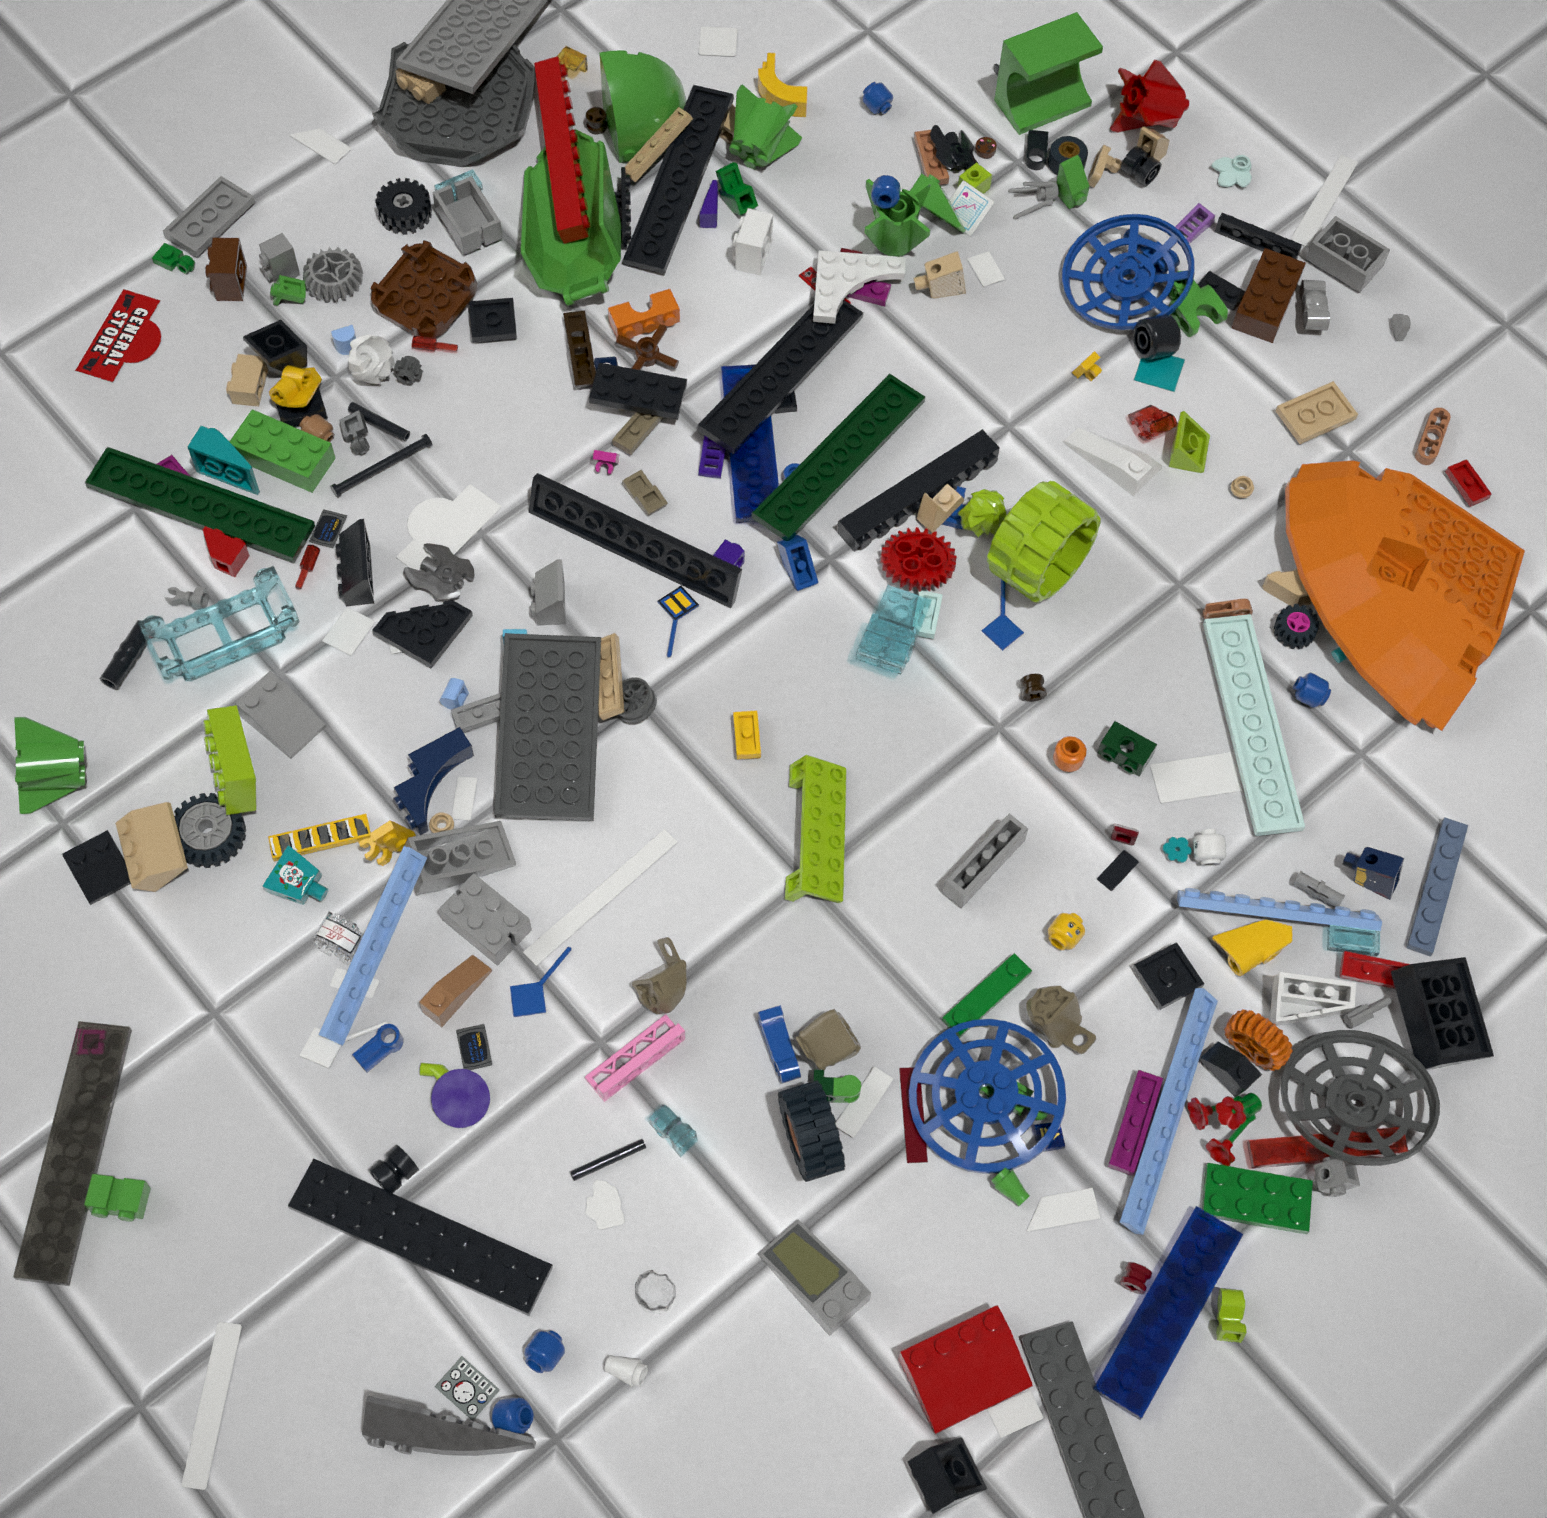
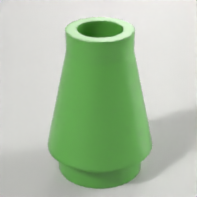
M1004 1168L991 1180L995 1185L994 1188L1015 1202L1018 1207L1030 1196L1013 1169L1010 1171Z

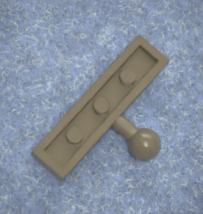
M630 411L634 415L612 439L613 445L632 455L664 417Z

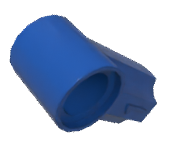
M384 1024L378 1029L377 1034L354 1052L352 1056L368 1073L390 1053L399 1051L403 1046L404 1039L395 1025ZM396 1034L393 1042H384L387 1035Z

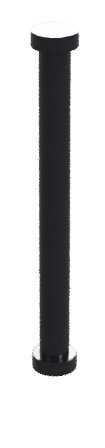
M424 434L418 441L337 485L335 483L330 485L331 490L338 498L342 492L424 447H431L432 442L429 436Z

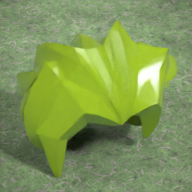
M983 489L971 493L973 496L971 500L958 512V515L961 516V526L966 531H973L978 537L983 533L988 535L989 532L995 535L999 524L1003 522L1007 515L1003 501L1005 498L994 490Z

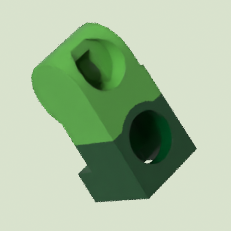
M814 1069L813 1081L818 1080L822 1085L829 1103H853L860 1097L861 1082L856 1076L845 1075L842 1078L824 1077V1070Z

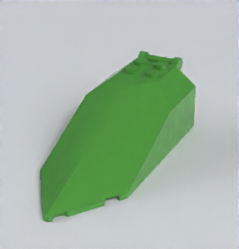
M576 129L578 142L575 143V146L579 149L580 159H578V163H580L583 172L580 180L583 181L585 193L582 195L585 197L588 206L585 215H588L590 221V228H587L589 237L564 244L557 231L546 146L536 157L538 163L534 167L528 166L524 171L521 254L538 287L563 294L567 306L574 304V301L600 292L602 294L609 292L607 281L621 260V223L604 142L600 140L594 142L593 137Z

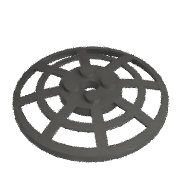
M1336 1030L1316 1035L1303 1042L1291 1054L1282 1074L1280 1090L1282 1103L1288 1118L1296 1130L1322 1152L1348 1163L1364 1166H1383L1406 1160L1421 1151L1431 1139L1438 1124L1440 1100L1432 1077L1423 1064L1409 1051L1379 1035L1357 1030ZM1358 1043L1374 1047L1375 1049L1370 1060L1358 1057H1338L1333 1044ZM1323 1046L1328 1060L1316 1066L1308 1076L1295 1068L1296 1064L1306 1054ZM1386 1052L1405 1064L1414 1073L1417 1080L1403 1085L1401 1080L1391 1071L1380 1065L1384 1053ZM1342 1066H1358L1366 1068L1364 1075H1346ZM1332 1069L1336 1079L1330 1084L1329 1088L1315 1081L1322 1073ZM1378 1073L1387 1079L1395 1089L1385 1091L1379 1083L1373 1080L1375 1074ZM1290 1076L1304 1085L1302 1099L1305 1111H1293L1288 1099ZM1424 1089L1428 1099V1124L1412 1120L1413 1105L1409 1094ZM1311 1090L1325 1097L1326 1108L1313 1110L1310 1100ZM1402 1099L1404 1118L1389 1114L1390 1101ZM1351 1100H1359L1364 1106H1355ZM1331 1117L1341 1126L1339 1134L1332 1133L1319 1119ZM1311 1120L1313 1125L1322 1134L1335 1142L1333 1147L1324 1144L1314 1137L1300 1121ZM1384 1122L1400 1127L1392 1136L1384 1140L1377 1131ZM1407 1130L1424 1133L1421 1140L1407 1152L1396 1155L1389 1147L1400 1140ZM1351 1131L1366 1132L1373 1143L1353 1142L1348 1140ZM1345 1146L1359 1150L1378 1149L1385 1158L1353 1156L1343 1153Z

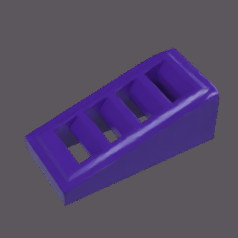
M712 180L699 215L701 228L717 227V180Z
M705 435L698 476L721 479L726 449ZM708 447H709V448H717V449H720V450L708 449ZM707 456H708V457H716V458H719V459L707 458ZM705 464L718 466V468L705 467Z

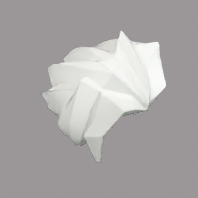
M365 335L350 342L351 350L349 351L348 366L355 379L372 384H381L382 380H386V377L390 376L395 362L392 356V349L384 338Z

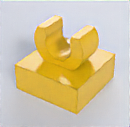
M1094 351L1072 373L1077 379L1085 373L1086 378L1092 381L1102 372V369L1094 364L1101 357Z

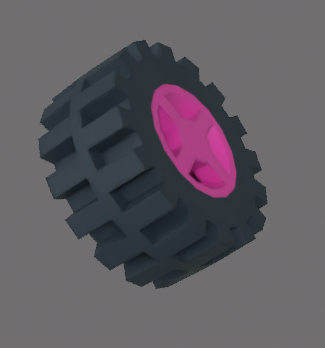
M1294 604L1293 607L1288 605L1286 609L1283 608L1275 621L1274 635L1278 636L1277 640L1279 643L1284 642L1283 646L1287 647V645H1290V649L1298 647L1299 650L1303 649L1304 646L1308 647L1315 639L1319 629L1318 616L1312 614L1313 610L1311 608L1307 610L1305 605H1302V607H1299V604Z

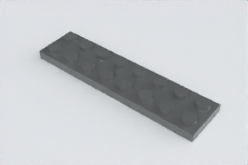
M1073 1321L1022 1337L1021 1342L1083 1517L1145 1518Z

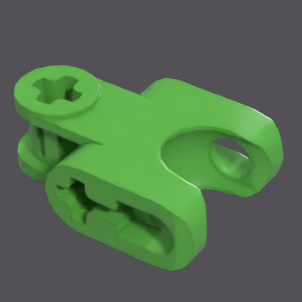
M1187 279L1174 281V285L1169 293V297L1173 301L1169 303V307L1183 293ZM1193 279V284L1187 297L1171 315L1186 336L1191 337L1198 333L1200 321L1197 316L1209 317L1215 324H1219L1227 319L1228 309L1210 285L1200 288Z

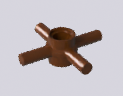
M659 325L652 337H643L638 343L618 335L616 343L635 351L638 358L631 369L641 370L643 366H653L657 361L672 368H677L679 360L659 352L658 343L667 331L664 325Z

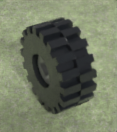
M398 178L396 183L389 181L387 182V187L383 185L381 192H377L375 203L378 217L382 226L386 227V230L390 231L393 229L395 234L402 231L403 235H408L407 231H411L412 234L416 233V228L422 230L424 223L428 225L430 222L429 217H432V207L429 192L423 184L419 185L417 180L410 182V178H405V181H401Z

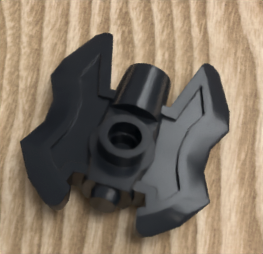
M938 125L932 127L930 138L936 146V157L944 166L950 170L953 168L957 170L965 168L968 170L977 162L973 155L974 146L963 130H960L958 138L955 132H949L944 136Z

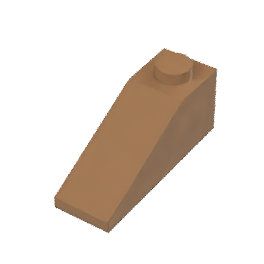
M471 955L439 980L419 1001L422 1012L440 1027H443L488 977L492 969L477 957Z

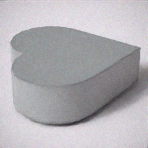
M1393 315L1391 325L1395 341H1403L1411 325L1408 315Z

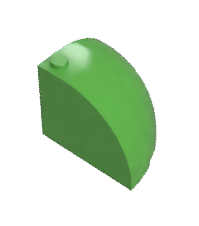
M625 50L599 52L603 109L607 114V126L619 163L629 162L678 107L684 109L686 104L684 88L675 71L667 63L652 55L638 52L637 55L628 54Z

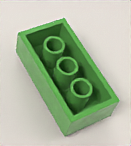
M253 409L229 441L253 468L313 493L336 459L332 443Z

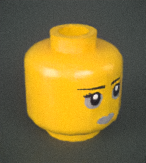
M1075 913L1059 914L1048 928L1050 943L1063 951L1076 947L1085 935L1082 918Z

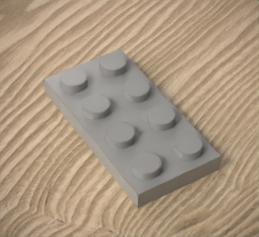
M220 176L163 230V234L172 242L198 257L212 243V238H218L255 202L254 196Z

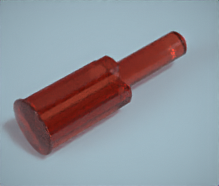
M414 335L412 339V349L433 352L436 349L458 350V345L437 342L436 338Z
M307 545L299 565L302 570L295 585V588L298 590L302 589L308 571H313L320 548L315 545Z

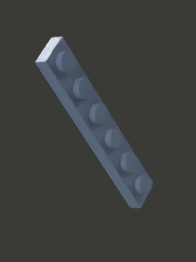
M1446 817L1441 822L1407 943V949L1430 957L1434 952L1468 829L1466 824Z

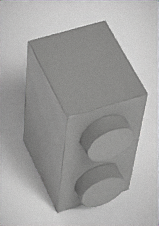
M283 233L259 244L261 251L259 258L265 266L263 272L269 281L272 280L276 283L279 275L291 278L300 276L293 246Z

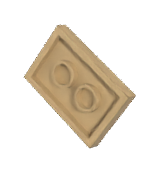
M1334 381L1280 404L1276 408V413L1299 444L1354 421L1358 416L1356 410Z

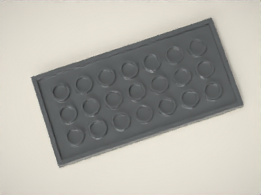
M505 633L495 818L594 821L601 637Z

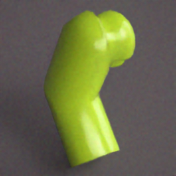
M421 1063L420 1076H431L438 1080L442 1075L449 1072L446 1066L442 1064Z

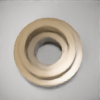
M1239 476L1233 480L1231 491L1239 498H1247L1252 495L1254 485L1249 477Z
M437 813L430 819V830L432 833L454 829V820L447 813ZM440 823L446 824L444 828H438Z

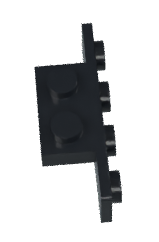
M621 167V192H614L621 223L623 248H627V240H631V226H627V222H631V209H627V205H631L630 192H626V188H630V175H626L625 167Z

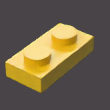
M757 711L733 712L737 759L761 758Z

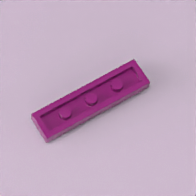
M1138 1070L1108 1163L1109 1168L1133 1176L1163 1078Z

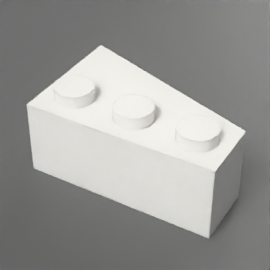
M1279 972L1273 978L1270 1022L1280 1026L1346 1014L1355 1008L1357 982Z

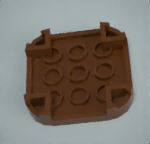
M423 240V243H417L412 246L406 244L401 248L403 255L379 284L373 282L370 288L372 291L371 301L376 312L384 319L416 337L433 339L449 328L477 291V280L468 263H460L433 248L431 242Z

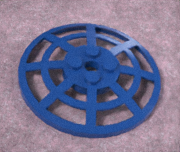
M1119 215L1093 225L1076 239L1064 260L1062 282L1070 305L1084 319L1108 329L1129 330L1134 329L1137 323H1128L1129 316L1140 315L1154 308L1161 312L1158 315H1170L1181 305L1193 284L1195 261L1192 248L1186 237L1172 224L1150 215ZM1130 225V233L1127 238L1117 239L1103 246L1096 237L1109 229ZM1139 225L1157 228L1171 237L1161 246L1152 240L1138 237ZM1089 242L1096 252L1089 259L1084 272L1071 270L1077 254ZM1176 243L1182 247L1186 255L1187 271L1175 273L1174 262L1168 251ZM1128 245V252L1113 257L1109 252L1117 247ZM1137 245L1148 247L1156 252L1148 258L1143 254L1137 253ZM1102 257L1107 263L1103 274L1091 273L1094 265ZM1161 258L1165 260L1169 274H1155L1154 265ZM1127 274L1135 275V277L1131 280H1125L1123 278ZM1070 278L1083 280L1084 290L1090 300L1089 302L1081 306L1076 303L1070 288ZM1187 279L1186 286L1180 297L1170 307L1164 304L1163 301L1171 292L1174 281ZM1090 282L1103 283L1105 292L1095 297L1091 290ZM1167 282L1164 291L1158 298L1150 293L1155 283ZM1110 298L1122 301L1121 310L1109 308L1103 305V303ZM1143 298L1149 303V305L1140 309L1130 310L1131 301ZM1097 307L1107 314L1119 316L1118 323L1102 321L1088 315L1086 312Z
M972 1020L947 1029L924 1049L916 1062L911 1076L909 1106L913 1122L920 1137L942 1160L968 1172L982 1174L1000 1173L1004 1168L1014 1170L1029 1163L1039 1156L1053 1141L1060 1129L1065 1113V1081L1055 1055L1034 1033L1019 1025L1003 1020ZM975 1026H998L995 1040L979 1039L962 1044L956 1035L957 1032ZM1009 1029L1029 1038L1044 1054L1030 1060L1020 1049L1006 1043ZM947 1039L954 1050L944 1058L936 1074L921 1073L923 1064L929 1054L939 1043ZM978 1047H992L989 1061L974 1062L968 1050ZM1005 1050L1015 1055L1022 1061L1023 1065L1010 1071L999 1063L1002 1051ZM959 1057L965 1069L961 1072L958 1079L943 1076L950 1063ZM1047 1064H1051L1057 1081V1105L1042 1100V1085L1037 1069ZM1029 1073L1034 1085V1098L1018 1093L1016 1080ZM918 1083L932 1085V1102L937 1116L926 1124H923L917 1106L916 1090ZM940 1087L955 1089L957 1103L946 1110H943L941 1105ZM982 1087H992L994 1095L989 1099L982 1098L979 1095ZM1016 1105L1031 1108L1026 1119L1015 1128L1008 1116L1014 1111ZM1039 1111L1054 1115L1052 1124L1046 1134L1034 1147L1028 1150L1020 1136L1033 1124ZM963 1113L968 1119L973 1121L971 1134L969 1135L959 1130L950 1120ZM1000 1122L1006 1132L1005 1135L995 1138H981L984 1124L989 1125ZM943 1125L954 1137L968 1143L965 1159L956 1157L943 1149L931 1137L930 1133ZM1011 1142L1019 1155L1011 1160L999 1163L976 1162L979 1146L996 1147Z

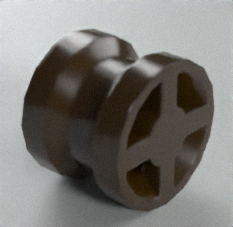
M600 107L588 109L585 115L587 130L595 135L604 133L607 129L606 111Z
M1035 673L1021 678L1020 683L1022 688H1024V700L1034 702L1042 700L1047 696V691L1043 687L1045 682L1043 675Z

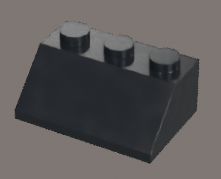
M359 519L339 534V544H335L337 558L341 560V563L337 564L338 578H342V584H338L339 597L344 598L346 607L374 604L370 541L364 519Z

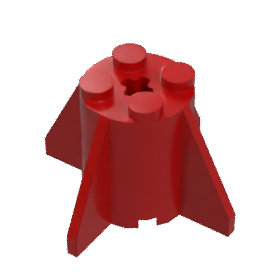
M1154 60L1145 75L1138 74V76L1126 69H1118V73L1125 84L1121 91V95H1124L1123 102H1120L1121 112L1110 127L1111 131L1123 132L1139 129L1143 126L1155 125L1175 128L1183 113L1189 108V100L1186 99L1183 87L1161 61Z

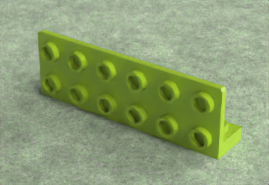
M805 755L790 764L789 787L795 789L802 787L800 869L786 876L785 900L794 902L808 894L841 903L843 902L846 768Z

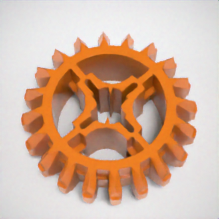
M1242 1009L1237 1011L1228 1020L1224 1029L1226 1032L1225 1036L1229 1039V1044L1233 1045L1236 1051L1245 1055L1249 1061L1255 1063L1256 1066H1261L1265 1070H1279L1286 1064L1293 1052L1292 1044L1288 1041V1036L1283 1034V1030L1279 1029L1275 1023L1270 1022L1268 1018L1262 1017L1260 1013L1255 1014L1252 1010Z

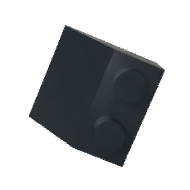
M278 320L243 336V340L269 367L283 372L287 365L298 368L307 366V345L282 320Z
M108 830L62 853L90 905L131 884L125 860Z
M962 1437L932 1446L907 1461L932 1514L949 1509L987 1490L984 1480Z

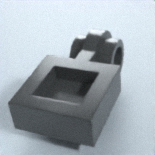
M358 410L339 421L344 438L348 442L351 441V447L356 454H364L370 448L367 439L362 436L368 433L364 415Z

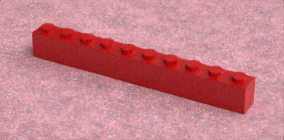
M557 56L535 62L534 65L557 231L565 244L589 237L587 228H590V221L588 215H585L588 206L585 197L582 195L585 193L583 181L580 180L583 172L580 163H578V159H580L579 149L575 146L578 138L575 129L573 130V126L576 123L573 113L570 112L573 109V104L570 96H568V93H571L569 82L566 80L568 70L566 64H562Z

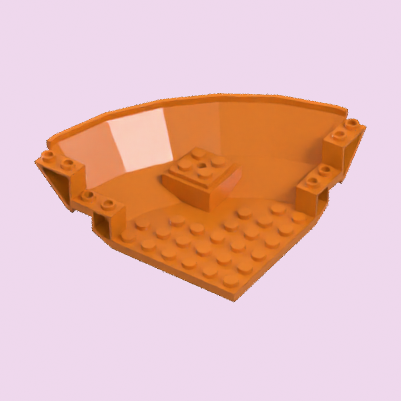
M1353 460L1302 464L1297 477H1292L1285 488L1286 534L1300 580L1319 617L1357 672L1406 720L1416 725L1423 718L1429 727H1436L1442 731L1477 680L1475 676L1478 666L1490 656L1501 636L1525 550L1410 473L1385 468L1375 478L1359 467L1360 462Z

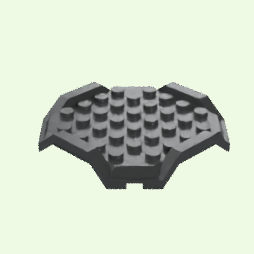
M403 42L391 49L387 84L380 107L373 111L372 115L373 119L399 149L420 162L463 167L495 152L525 134L533 105L536 73L535 67L528 59L523 58L520 50L514 43L474 94L445 85V92H442L430 104H427L422 99L417 100L412 92L408 89H402L397 83L396 70L398 67L396 66V60L409 44Z

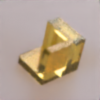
M565 46L557 55L561 63L566 64L567 70L570 69L574 72L577 70L586 72L588 70L587 55L568 46Z

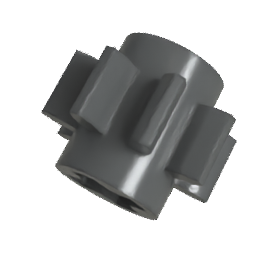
M413 356L402 357L401 361L397 360L394 366L395 375H397V379L402 383L412 384L416 379L420 380L423 370L420 369L422 365Z

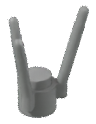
M1053 181L1023 182V186L1030 187L1010 188L1008 190L1009 193L1037 191L1038 198L1043 199V202L1014 215V219L1025 216L1046 205H1052L1053 199H1057L1059 193L1058 186Z

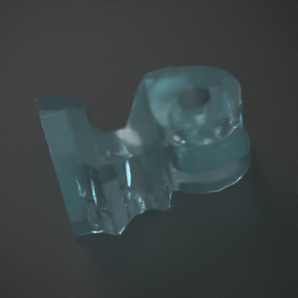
M664 1104L647 1118L649 1124L661 1138L670 1139L672 1148L680 1157L698 1141L696 1131L689 1124L683 1123L681 1118L677 1117Z

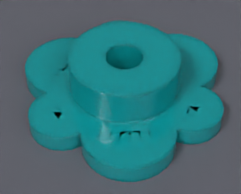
M1171 837L1163 845V852L1168 854L1170 861L1177 860L1180 863H1184L1192 852V849L1188 846V840L1184 837L1178 839Z

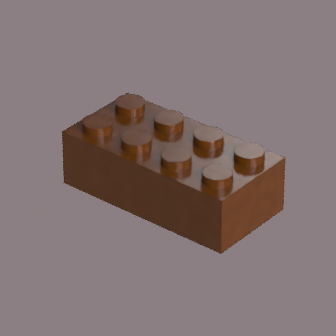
M1264 248L1236 312L1231 329L1273 343L1301 279L1306 262Z

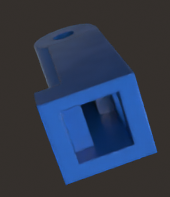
M781 1005L758 1012V1023L781 1083L801 1078L799 1065L786 1028Z

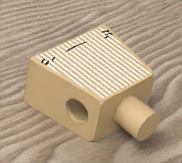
M958 251L926 262L924 264L926 275L914 278L916 291L929 288L931 298L966 294L963 267Z

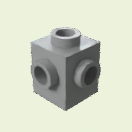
M1330 1156L1324 1158L1322 1163L1314 1165V1180L1321 1192L1337 1197L1345 1195L1346 1190L1360 1186L1356 1164Z

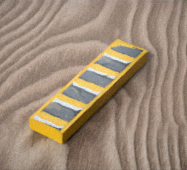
M362 814L268 836L272 859L275 862L280 859L287 846L292 847L300 855L360 842L365 838H370L371 831L367 814Z

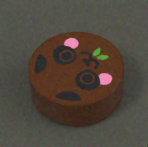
M982 137L976 142L975 152L981 158H991L996 153L997 144L990 137Z

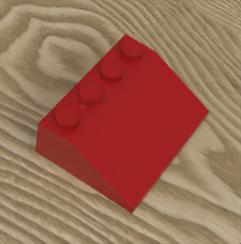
M998 1305L901 1351L898 1356L906 1377L935 1434L1033 1387L1012 1332Z

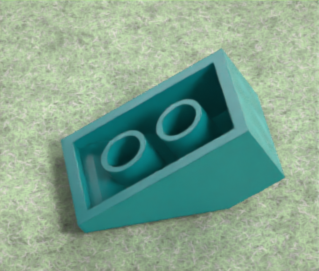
M200 426L187 446L196 472L258 495L260 490L252 466L220 431L215 428Z

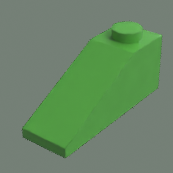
M921 173L910 192L915 191L925 182L929 181L931 183L930 190L922 207L964 233L966 229L944 189L939 185L940 180L931 174L927 177Z

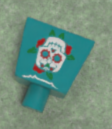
M287 846L263 884L266 892L301 905L306 903L309 896L320 902L323 901L329 890L318 883L322 877L321 872L290 846Z

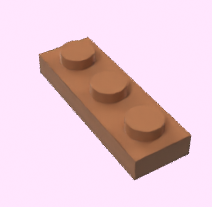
M931 130L914 132V140L924 175L928 177L931 174L940 180L939 185L949 184L947 168L936 157V146L930 138Z

